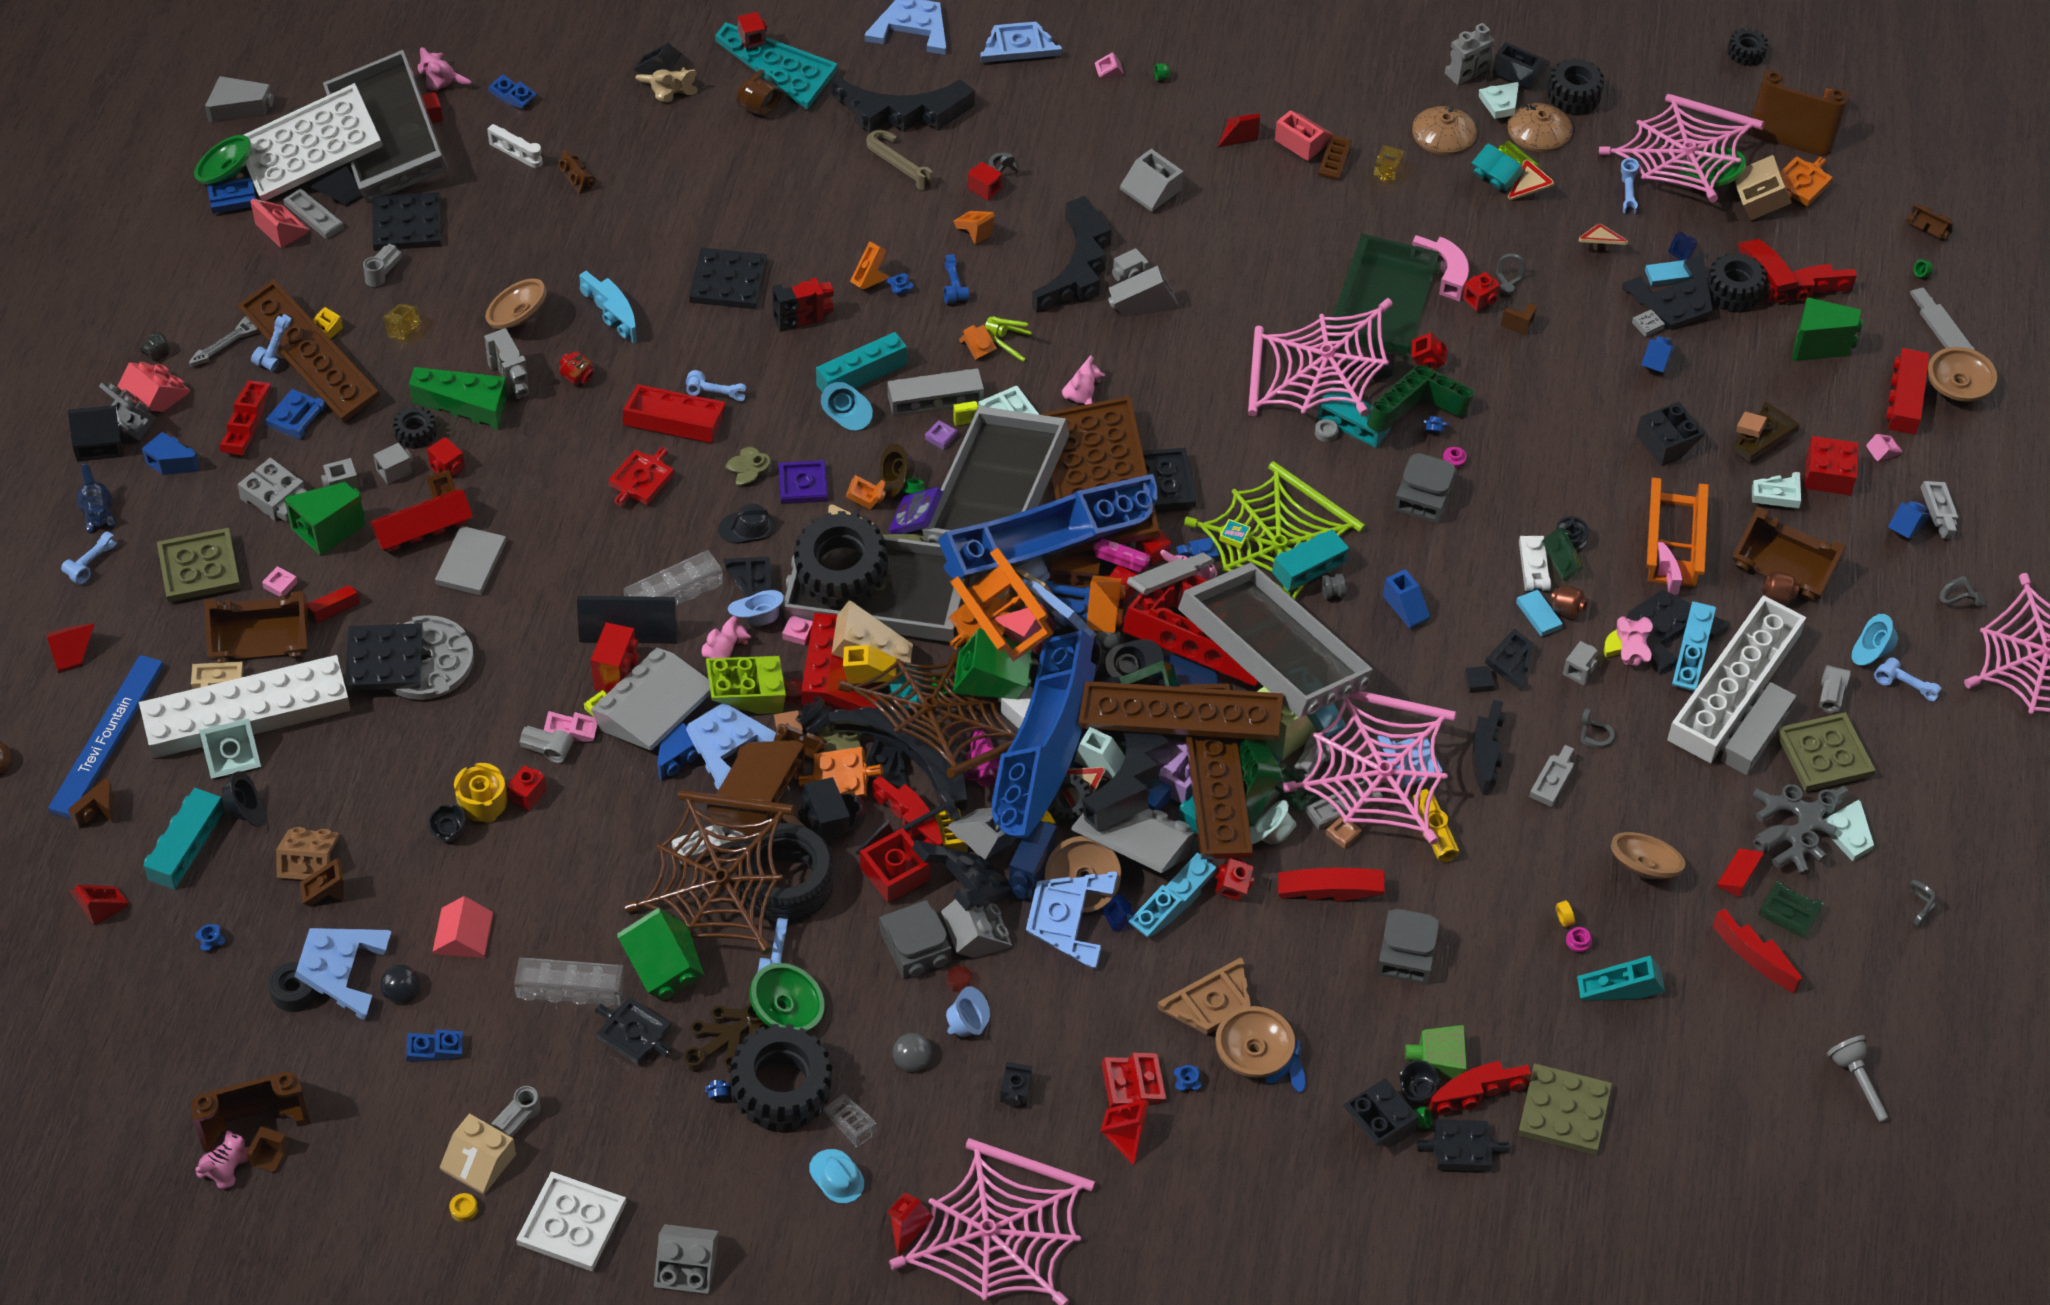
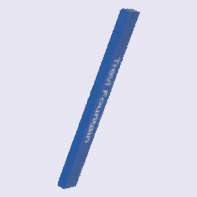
M142 655L138 657L49 805V813L71 819L68 809L92 788L139 709V702L145 699L164 667L162 661Z

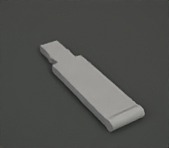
M1923 287L1910 291L1911 296L1921 308V316L1945 348L1964 347L1975 350L1942 305H1936L1933 298L1929 296Z
M1204 552L1185 560L1179 558L1137 576L1130 577L1127 580V584L1143 595H1147L1195 575L1197 570L1213 564L1214 559Z

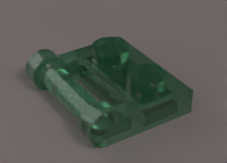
M1777 880L1761 906L1758 915L1805 938L1816 917L1819 915L1824 902L1818 899L1814 901L1784 886L1785 883Z

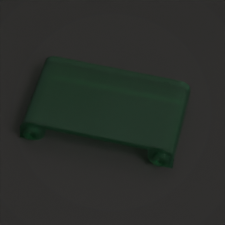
M1361 233L1332 317H1346L1378 309L1379 304L1389 298L1393 305L1385 312H1382L1381 317L1384 351L1387 353L1399 352V354L1395 355L1407 357L1408 353L1412 354V340L1434 274L1438 275L1442 262L1438 261L1439 252ZM1377 315L1372 320L1371 337L1373 349L1380 351ZM1369 316L1353 320L1331 321L1330 325L1353 324L1365 320ZM1367 324L1358 332L1360 346L1369 348ZM1356 327L1346 329H1328V332H1351ZM1355 335L1349 339L1350 344L1356 345ZM1328 336L1329 339H1333V340H1337V341H1338V340H1342V339L1345 337V336Z

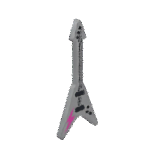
M244 317L233 332L205 350H198L189 361L190 367L207 363L211 356L239 338L260 332Z

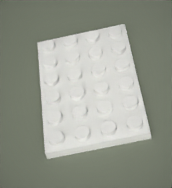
M355 83L244 134L252 143L251 154L246 166L262 201H266L383 146Z

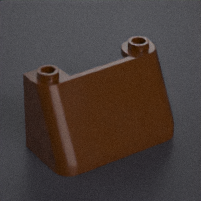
M1766 69L1751 118L1764 121L1765 126L1762 130L1752 127L1748 130L1749 134L1755 138L1818 156L1831 154L1840 131L1850 93L1835 89L1829 91L1825 98L1783 87L1784 77L1778 72Z
M1757 506L1732 556L1733 561L1736 563L1735 566L1742 571L1748 572V570H1751L1764 577L1774 571L1793 575L1795 577V584L1799 585L1798 592L1801 593L1803 598L1810 601L1820 599L1845 556L1846 545L1835 540L1833 544L1828 545V540L1826 539L1821 541L1780 523V520L1776 517L1773 520L1767 516V510Z
M303 591L291 592L289 599L285 595L277 599L241 602L225 600V603H217V599H204L207 658L214 661V663L289 655V658H302L304 653L308 652V599Z
M794 740L747 742L745 746L741 745L737 753V759L716 795L778 803L790 781H799V776H802L804 773L806 744ZM707 804L710 818L733 825L760 823L774 818L776 813ZM767 825L747 829H729L752 835Z
M281 1072L196 1096L191 1103L193 1121L204 1152L217 1148L216 1141L221 1134H226V1122L279 1108L281 1119L291 1117L295 1120L297 1127L310 1124L301 1083L297 1075L292 1072Z

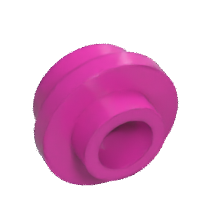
M1450 447L1443 453V460L1452 463L1455 468H1460L1466 462V453L1461 448Z
M1576 927L1568 932L1566 944L1575 952H1585L1591 947L1592 937L1585 928Z

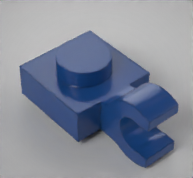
M1211 538L1190 541L1188 546L1180 545L1176 547L1178 552L1176 555H1184L1189 558L1204 552L1213 558L1214 562L1219 560V553Z

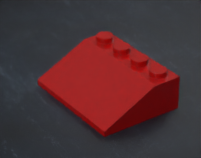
M814 613L801 690L802 708L808 702H815L814 698L817 696H821L825 700L824 704L826 706L830 705L834 711L838 709H846L847 711L858 710L862 707L877 708L853 691L849 693L837 690L839 680L847 682L843 668V658L832 654L837 615ZM872 682L861 688L869 690L879 686L880 682ZM869 696L870 698H872L874 701L877 702V699H876V698H874L873 696Z

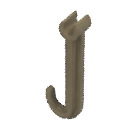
M876 130L867 136V147L914 179L918 189L925 190V183L931 186L932 171L930 168L917 167L878 140L884 138L896 142L894 134L888 131Z

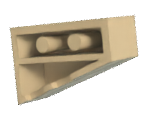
M849 600L837 615L832 654L844 658V647L870 645L901 661L911 663L913 644Z

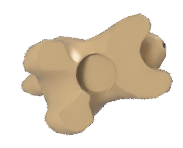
M683 67L680 72L661 69L654 72L653 75H636L635 77L640 82L650 83L655 93V98L663 103L672 101L674 93L694 95L698 91L695 86H692L697 75L694 69L685 70V67Z

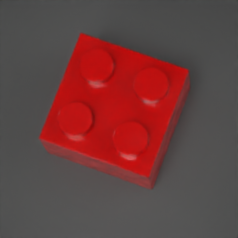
M1812 436L1806 453L1804 489L1851 496L1857 479L1859 443Z
M605 623L590 660L594 690H603L609 693L633 668L638 666L640 655L637 654L638 639H635L634 628Z
M903 828L860 851L861 870L887 903L896 900L931 880V863H924L912 849L914 841Z

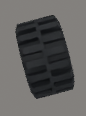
M1572 58V60L1565 59L1563 62H1558L1553 67L1549 80L1547 96L1550 103L1554 104V107L1562 109L1561 111L1565 113L1584 114V112H1591L1592 108L1595 109L1600 103L1604 85V74L1600 72L1598 66H1594V63L1586 62L1584 59L1577 60V58Z
M1734 252V254L1725 253V256H1718L1717 260L1712 262L1707 279L1711 302L1718 304L1722 309L1727 308L1728 311L1737 310V312H1742L1743 309L1749 310L1751 306L1755 307L1761 299L1766 281V271L1762 269L1763 265L1760 262H1756L1757 259L1754 257L1750 258L1747 254L1741 255L1738 252Z

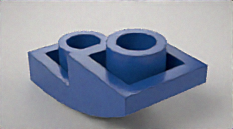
M504 74L497 78L488 88V92L518 108H524L537 95L521 81L516 84Z
M436 1029L435 1035L408 1033L406 1061H440L461 1057L463 1031Z

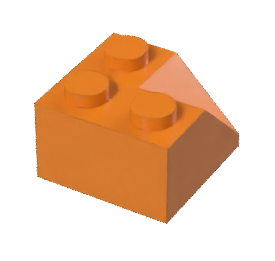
M1093 575L1086 622L1087 627L1092 631L1115 633L1116 628L1121 627L1123 609H1119L1120 599H1125L1126 585H1122V578Z

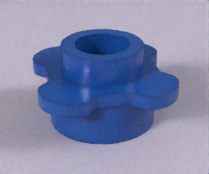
M905 273L887 279V283L891 285L892 292L896 295H905L913 288V283L909 282L908 275Z
M1430 416L1429 420H1422V423L1426 424L1425 430L1434 433H1444L1445 426L1450 425L1449 423H1444L1441 417Z
M208 924L196 932L195 937L197 940H200L202 951H210L211 948L217 945H224L226 939L224 936H221L219 925Z
M1191 1065L1176 1068L1174 1070V1076L1177 1077L1176 1089L1178 1091H1184L1185 1089L1199 1090L1201 1088V1082L1198 1078L1200 1070Z
M725 1080L712 1081L710 1085L705 1087V1093L708 1094L709 1100L727 1099L730 1097L731 1083H726Z

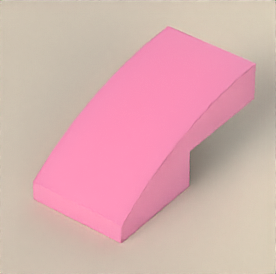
M1658 542L1657 576H1666L1668 592L1678 595L1682 583L1679 566L1669 548L1663 542Z
M549 711L544 731L553 733L555 730H563L573 737V742H590L594 740L597 722L594 717L574 712L573 717Z

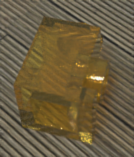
M1383 145L1375 163L1374 175H1377L1383 181L1389 179L1395 181L1402 167L1404 151ZM1386 156L1396 158V160L1386 159Z
M398 304L382 317L388 337L402 340L408 339L407 334L412 332L421 323L417 307L405 304Z

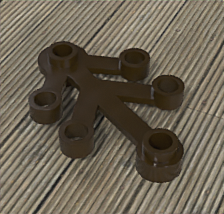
M750 1003L745 1009H729L723 1006H715L711 1010V1019L716 1024L704 1023L700 1020L694 1021L690 1026L691 1035L694 1038L700 1039L706 1034L719 1036L701 1049L690 1047L685 1050L683 1054L685 1067L691 1071L701 1069L706 1058L728 1043L727 1056L724 1058L723 1063L725 1071L730 1073L731 1066L727 1064L732 1062V1058L735 1056V1050L740 1042V1034L749 1028V1034L754 1036L756 1029L765 1025L759 1017H752L757 1015L752 1004ZM716 1013H723L721 1017L715 1016ZM727 1019L740 1020L734 1025L722 1024ZM700 1027V1028H702L703 1030L700 1031V1032H697V1031H695L694 1029ZM698 1060L696 1063H691L690 1061Z

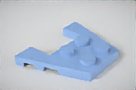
M895 0L865 33L866 42L884 44L888 30L930 36L927 43V52L946 54L942 13L939 2Z
M723 703L690 722L686 729L698 754H702L706 762L705 767L708 773L712 774L715 779L714 785L718 790L731 769L723 759L738 751L740 746H745L747 742L774 741L776 734L773 730Z
M1108 872V874L1102 875L1090 874L1078 878L1066 877L1037 881L1026 927L1027 933L1089 968L1097 970L1102 949L1101 945L1076 941L1087 892L1114 897L1118 872Z
M310 928L295 977L321 994L325 992L337 1000L336 1003L343 1008L348 1007L356 1012L355 1016L365 1020L372 995L347 988V981L357 948L384 955L391 931Z

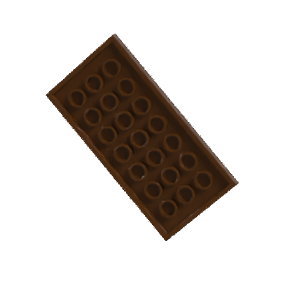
M1131 396L1040 414L1065 418L1069 430V437L1051 476L1056 500L1072 495L1080 490L1147 475ZM1045 441L1047 453L1052 444L1050 441ZM1153 507V512L1142 523L1103 539L1121 545L1160 537L1155 508ZM1101 539L1066 550V554L1093 550V543L1099 542Z

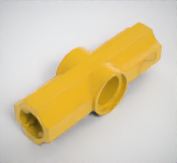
M1427 789L1421 790L1418 800V814L1424 823L1426 801L1430 792ZM1433 794L1428 815L1429 829L1434 831L1439 840L1431 846L1438 861L1446 863L1459 855V849L1447 825L1448 817L1441 811ZM1413 795V796H1412V799H1411L1413 805H1414L1415 795Z

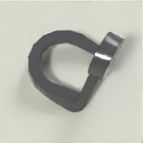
M996 153L989 159L988 165L996 169L993 161L1001 158L1000 162L1002 165L997 170L1001 173L1006 167H1010L1013 171L1019 170L1012 154Z
M1505 254L1498 262L1496 274L1502 282L1500 292L1503 295H1512L1515 290L1514 285L1524 278L1525 261L1517 254ZM1509 259L1516 260L1521 266L1517 278L1508 283L1502 274L1503 263Z
M1964 576L1946 584L1939 596L1940 601L1945 605L1955 604L1963 598L1972 599L1979 608L1985 605L1983 595L1978 591L1975 592L1968 579ZM1963 583L1970 592L1958 595L1951 600H1946L1947 593L1953 587Z
M1586 708L1581 721L1584 724L1580 738L1581 743L1600 749L1610 746L1615 737L1613 728L1606 723L1591 720L1592 710ZM1588 724L1607 730L1610 737L1602 742L1586 737Z
M1912 880L1909 888L1918 898L1927 903L1913 922L1914 925L1920 927L1927 919L1928 914L1935 909V893L1923 883ZM1915 887L1921 889L1931 898L1928 899L1927 897L1922 895Z

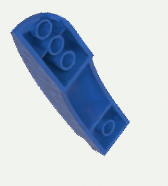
M1149 474L1080 490L1072 495L1027 511L947 531L938 539L947 561L943 567L952 578L958 576L962 579L996 569L999 565L990 552L997 547L1010 565L1015 566L1060 553L1136 526L1149 517L1153 512L1154 503L1157 501V485L1154 475Z
M1083 630L1043 640L1036 682L1028 709L1014 741L1008 751L1001 754L992 799V815L1000 829L1011 837L1027 838L1037 826L1058 792L1077 748L1083 729L1079 727L1078 722L1085 681L1093 682L1096 665L1090 661L1094 639Z

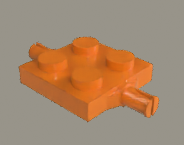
M1796 156L1780 172L1790 198L1808 207L1831 184L1833 177L1821 169L1826 164L1825 158L1819 157L1814 163H1810Z
M1009 592L1001 600L995 598L982 608L990 617L1009 603L1015 596H1012V593ZM965 603L948 618L959 633L957 637L950 641L951 647L954 645L953 649L957 650L972 637L978 628L983 629ZM1005 610L997 617L1009 614L1008 610ZM996 618L991 620L1001 635L1004 636L1005 632L996 622Z
M862 747L814 754L813 775L799 776V785L803 787L805 783L833 777L840 794L854 793L860 798L867 797L866 785L868 777L883 775V767L881 764L868 767L865 762V750Z

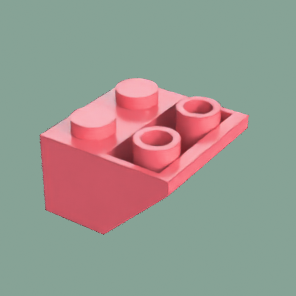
M1291 110L1276 122L1275 141L1307 161L1328 145L1331 135H1334L1302 114Z
M129 362L118 384V387L122 390L126 389L135 395L134 400L137 402L141 401L150 407V411L164 412L190 392V389L183 384L184 381L179 377L171 375L167 367L161 364L149 365L145 362Z

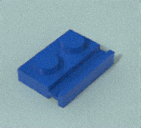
M252 178L207 185L212 214L251 207V200L256 199Z

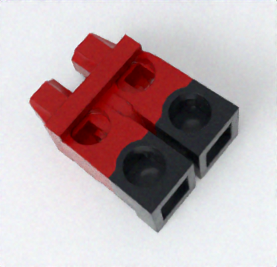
M813 278L810 279V282L804 281L797 286L783 288L781 284L772 286L773 318L779 331L782 332L808 325L815 320L817 323L823 322V314L834 312L833 302L830 298L834 296L831 283L819 284L817 279Z

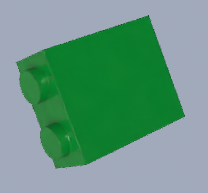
M1807 297L1791 360L1802 361L1849 356L1851 347L1856 348L1859 335L1856 332L1860 333L1864 320L1860 319L1861 309Z
M346 482L291 495L284 499L291 529L320 556L366 526L365 511L361 503L362 495L356 488L352 489Z
M978 628L958 653L953 693L1017 699L1030 686L1031 678L1028 676L1033 664V658H1031L1032 649L1013 662L1005 650L999 652L986 632ZM1003 637L1012 650L1021 644Z
M661 908L655 909L617 933L618 939L647 992L661 1001L673 997L676 992L694 984L697 979L704 976L687 924Z

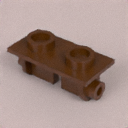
M564 149L558 168L576 191L581 194L583 187L591 188L595 185V178L588 170H584L585 166L577 155L569 154Z
M1913 204L1912 214L1909 213L1906 218L1910 226L1921 231L1924 230L1926 225H1929L1927 233L1940 240L1942 238L1946 240L1949 234L1953 232L1954 222L1945 215H1937L1923 205Z
M782 723L778 724L774 741L796 740L806 744L805 757L814 760V754L822 753V750H825L827 741L823 740L824 737H817L810 733L804 734L802 730L792 727L788 723L785 725Z

